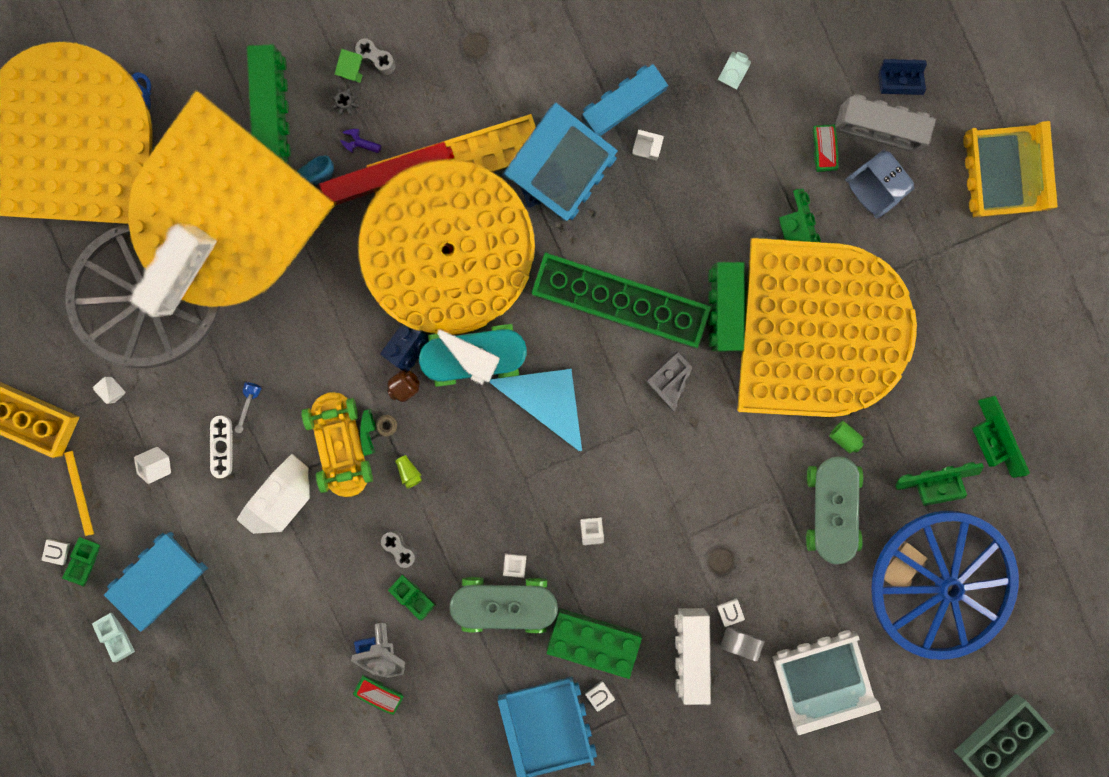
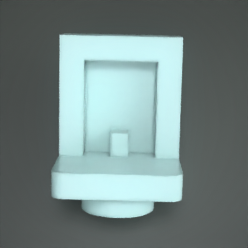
M732 52L718 80L737 89L751 64L748 56L741 52Z

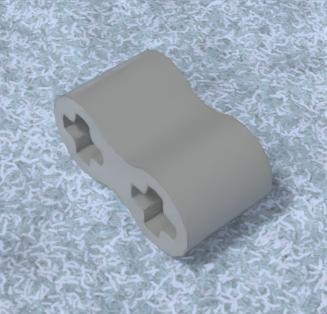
M361 39L357 42L355 50L357 54L363 56L362 62L373 64L378 72L383 75H390L394 72L396 65L389 52L378 50L369 39ZM363 49H366V50L370 49L371 52H370V53H367V52L363 53ZM388 60V65H381V61L386 62Z
M389 530L383 535L381 539L383 549L394 555L396 563L400 567H410L417 557L415 549L404 543L401 533L397 530ZM394 536L396 538L395 544H389L387 542L389 537L392 538ZM403 553H404V554L409 553V554L411 555V556L409 557V560H408V559H406V560H403V559H402Z
M727 626L720 648L747 659L758 661L765 640Z

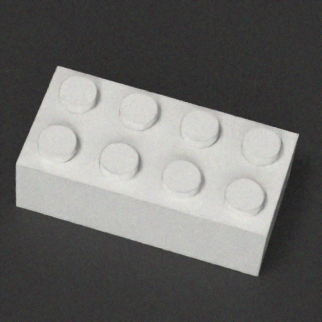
M177 224L172 227L167 234V241L157 250L156 259L153 264L149 265L145 270V277L142 282L134 288V295L130 301L149 315L173 314L217 241L198 227Z
M704 608L678 609V615H675V628L679 632V636H675V648L679 654V658H675V668L679 679H676V692H678V697L682 698L684 705L710 704L709 615Z

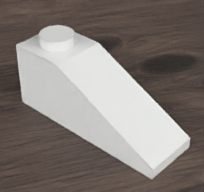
M438 331L437 334L465 370L472 374V380L481 384L484 381H490L500 358L444 331Z

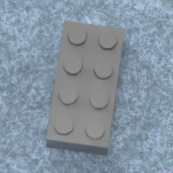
M862 95L850 96L840 106L835 124L836 131L913 152H918L930 143L936 119L931 118L928 113H912L906 107H890L884 101H868Z

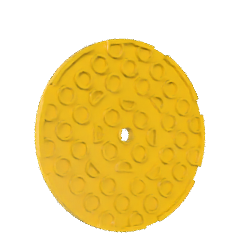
M436 160L421 163L391 179L378 192L369 205L359 235V260L362 274L367 287L379 305L400 323L417 331L421 330L435 334L439 330L450 335L474 331L484 327L499 315H503L522 293L529 279L532 261L534 260L535 242L532 223L527 210L515 191L491 171L479 165L458 160ZM446 243L453 245V251L450 254H443L441 251L442 246Z

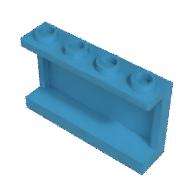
M172 532L160 534L153 541L155 545L150 550L146 548L138 556L140 560L135 565L133 563L128 565L122 571L124 575L120 579H114L107 586L109 590L104 594L140 632L157 619L208 569L203 562L198 564L173 538L174 534Z

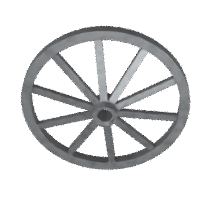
M129 224L115 227L89 244L78 257L71 270L65 297L70 324L75 334L89 350L112 364L126 368L147 369L177 361L193 351L207 337L218 318L221 306H209L204 321L176 308L173 312L174 315L199 328L187 341L175 349L171 346L160 316H152L166 353L146 358H132L147 312L137 305L132 304L90 335H88L82 325L78 306L132 303L130 300L133 295L77 298L79 284L86 268L133 293L135 286L91 262L107 245L117 240L137 284L143 280L124 239L125 236L130 235ZM140 309L124 356L109 352L94 342Z

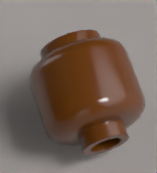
M401 370L388 380V395L393 400L397 399L400 402H406L418 393L420 381L412 371Z

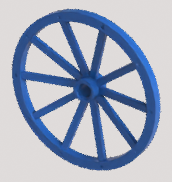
M932 512L904 525L890 538L881 551L872 577L871 593L874 611L885 632L905 650L929 659L942 660L962 657L986 645L1006 624L1017 599L1019 585L1018 567L1009 543L991 524L964 512ZM945 521L961 522L949 575L930 525ZM972 524L987 533L993 539V542L958 576L968 526ZM922 528L942 575L941 577L936 576L897 550L908 537ZM999 548L1006 567V577L964 583ZM893 555L934 581L935 586L883 587L885 573ZM1006 585L1003 602L996 615L965 595V591ZM937 593L893 624L891 623L885 609L883 594ZM960 600L992 620L980 634L969 641L967 640L958 603ZM941 601L922 646L908 641L897 631ZM951 603L960 645L949 648H930L948 605Z

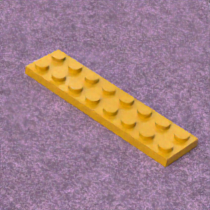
M532 114L444 142L446 147L451 146L455 157L452 160L479 165L494 173L508 167L536 126ZM404 153V154H401V155H398V156H395V157H392V158H388V159H385V160H382V161H379V162H376V163H372V164H369V165H366V166H367V167H370V166H373V165L382 163V162H384V161H387V160H390V159H393V158H396V157H399V156H402V155H405V154H408V153Z

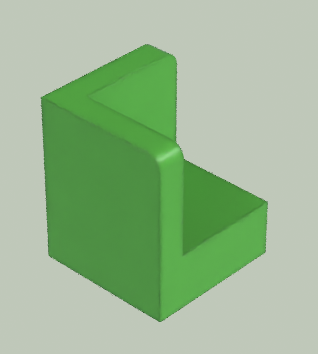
M341 49L335 75L361 83L363 75L359 73L363 56Z

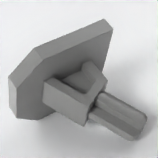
M386 623L375 624L376 644L371 645L370 651L352 655L351 661L372 675L386 678L403 675L405 662L394 655L393 643H388Z

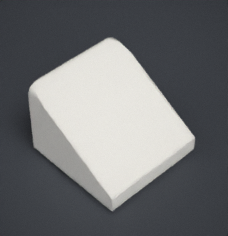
M602 517L580 519L583 545L604 543Z

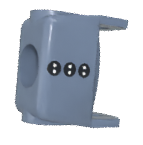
M885 149L845 179L857 199L876 219L888 212L915 189L913 180L890 152L885 151Z

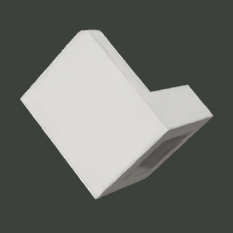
M638 130L632 154L657 161L664 136Z
M158 447L134 457L137 474L148 484L171 473L169 456Z

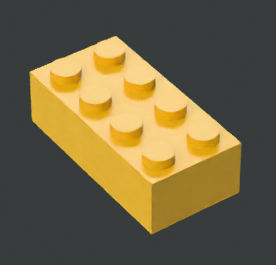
M0 382V435L49 457L63 456L80 417Z

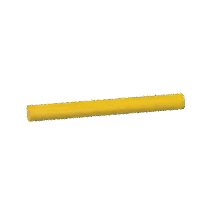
M73 451L65 452L64 455L85 536L92 535L94 532Z

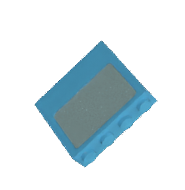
M554 103L502 175L508 180L514 181L561 217L562 221L573 220L579 211L577 207L581 201L585 203L592 192L589 190L594 184L598 185L604 177V174H602L606 167L610 168L617 159L615 154L618 150L559 104Z

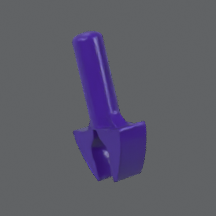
M359 129L343 131V134L352 136L355 140L350 143L340 140L349 152L353 153L354 148L361 147L380 153L382 146L361 139L359 137Z

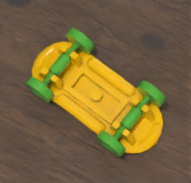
M336 392L321 395L315 400L311 410L309 408L302 409V419L307 431L314 430L323 471L316 472L320 492L325 493L330 489L338 496L352 497L363 491L368 482L373 481L370 463L368 460L365 461L356 423V419L359 418L354 398L348 399L346 396Z

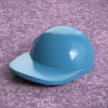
M319 156L301 167L297 173L309 183L320 185V183L332 178L334 164L329 156Z

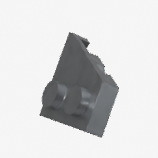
M676 351L645 381L675 411L692 366Z

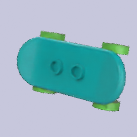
M513 324L491 327L492 331L454 336L500 358L493 375L498 374V378L519 376L518 368L525 361L527 347L521 335L513 331ZM438 334L428 335L429 342L421 349L419 364L423 373L434 380L435 387L456 384V379L472 377V374L465 370Z

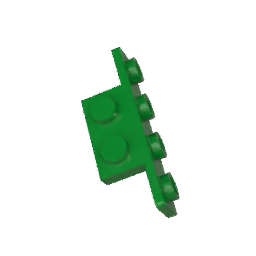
M804 189L793 190L798 212L779 217L784 239L788 241L821 243L818 233L816 234L814 227L816 224L813 213H810L808 206L810 204L808 193Z
M997 397L981 398L978 400V403L986 420L974 426L972 430L988 466H997L1004 461L1012 478L1029 475V469Z
M970 462L958 468L949 466L937 472L928 470L916 476L907 474L898 479L895 487L896 490L917 487L923 506L964 499L967 493L962 478L979 475L984 466L983 463L975 464V462Z

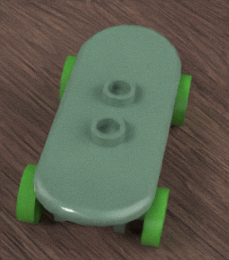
M837 456L825 460L818 470L816 466H808L807 484L808 487H815V529L807 530L806 546L808 551L817 550L818 554L829 563L844 564L850 561L857 551L862 549V533L859 530V488L863 485V470L861 466H856L850 459Z
M465 577L462 578V586L464 587L460 588L453 595L450 602V614L453 620L461 626V631L481 632L483 629H525V632L545 633L547 627L554 622L558 611L555 596L548 589L544 588L547 587V579L528 578L526 579V585H484L483 578Z

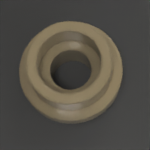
M383 415L376 421V430L382 436H391L397 430V421L391 415ZM385 421L391 424L388 430L383 427Z

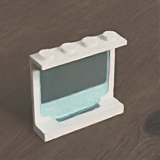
M850 630L838 633L837 637H823L818 639L817 643L811 645L810 643L800 644L797 646L798 649L791 651L789 649L777 652V655L772 656L792 724L798 735L881 710L879 702L874 698L857 643L860 639L855 632Z

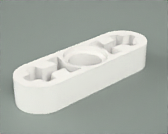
M224 415L214 417L210 423V471L216 478L227 477L232 472V421ZM220 419H222V423H226V427L222 428V435L227 434V438H216V435L220 434V428L216 427V423H220ZM220 440L224 441L227 445L224 453L216 450V443ZM227 455V459H222V465L226 466V470L221 474L220 470L216 469L221 464V459L216 460V456L222 457Z

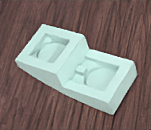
M109 613L92 623L100 643L105 644L112 662L117 663L135 652L128 636L113 613Z

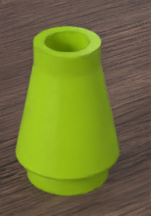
M407 455L395 460L402 485H405L407 489L422 481L421 473L411 463Z

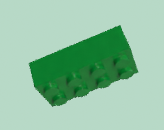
M717 262L708 271V282H712V290L708 292V303L712 304V312L708 315V325H712V334L708 335V346L712 347V351H744V262Z
M559 608L546 652L551 656L630 679L642 636L640 632Z

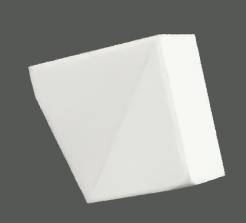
M104 377L93 387V390L106 404L115 403L125 394V391L112 377Z

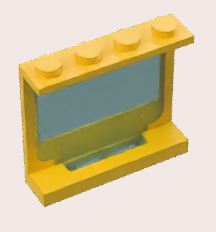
M1050 121L1040 122L1031 126L988 130L972 128L965 132L963 138L964 147L967 148L965 166L966 169H969L967 188L971 191L969 209L973 217L1047 211L1058 208Z

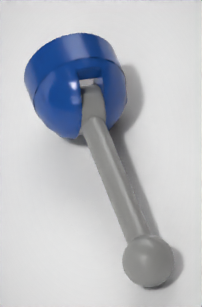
M251 382L244 383L243 395L247 399L239 424L235 427L236 433L243 432V422L250 401L260 394L262 388L260 385Z

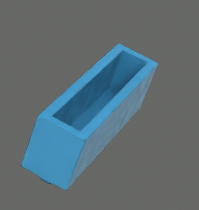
M654 64L649 67L647 65L643 66L636 72L637 76L631 80L629 77L623 80L618 85L620 88L614 92L609 90L601 96L602 100L597 104L591 103L583 109L582 120L587 127L597 135L602 136L666 91L668 84Z

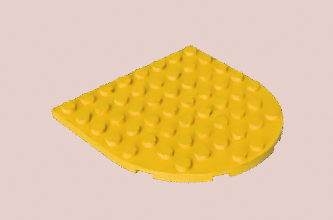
M52 42L37 45L19 53L0 69V216L129 224L128 213L131 191L139 171L152 153V122L149 109L146 107L142 96L143 93L138 84L114 59L88 46L69 42Z
M196 91L137 175L129 201V230L134 249L145 270L149 265L153 264L156 259L157 250L165 244L168 239V232L176 224L196 226L217 241L181 300L201 306H230L246 302L271 287L284 273L335 203L203 94Z
M751 238L744 318V351H742L737 411L836 417L868 408L886 396L901 379L907 363L912 358L917 333L916 313L909 297L910 293L897 272L880 257L851 245Z

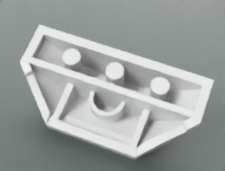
M291 454L249 500L237 521L253 534L282 532L310 499L309 467Z

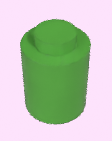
M845 421L837 424L829 435L832 440L849 454L852 452L857 453L864 445L862 442L863 437Z

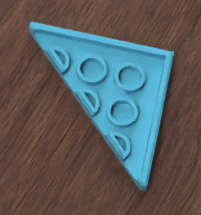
M571 369L490 379V383L578 451H582Z

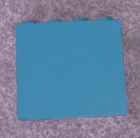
M573 676L498 695V704L517 777H534L591 762V766L594 765V758L597 757L595 745H590L588 737H591L592 734L589 723H584L583 716H586L584 703H579L578 695H581L579 683H574Z

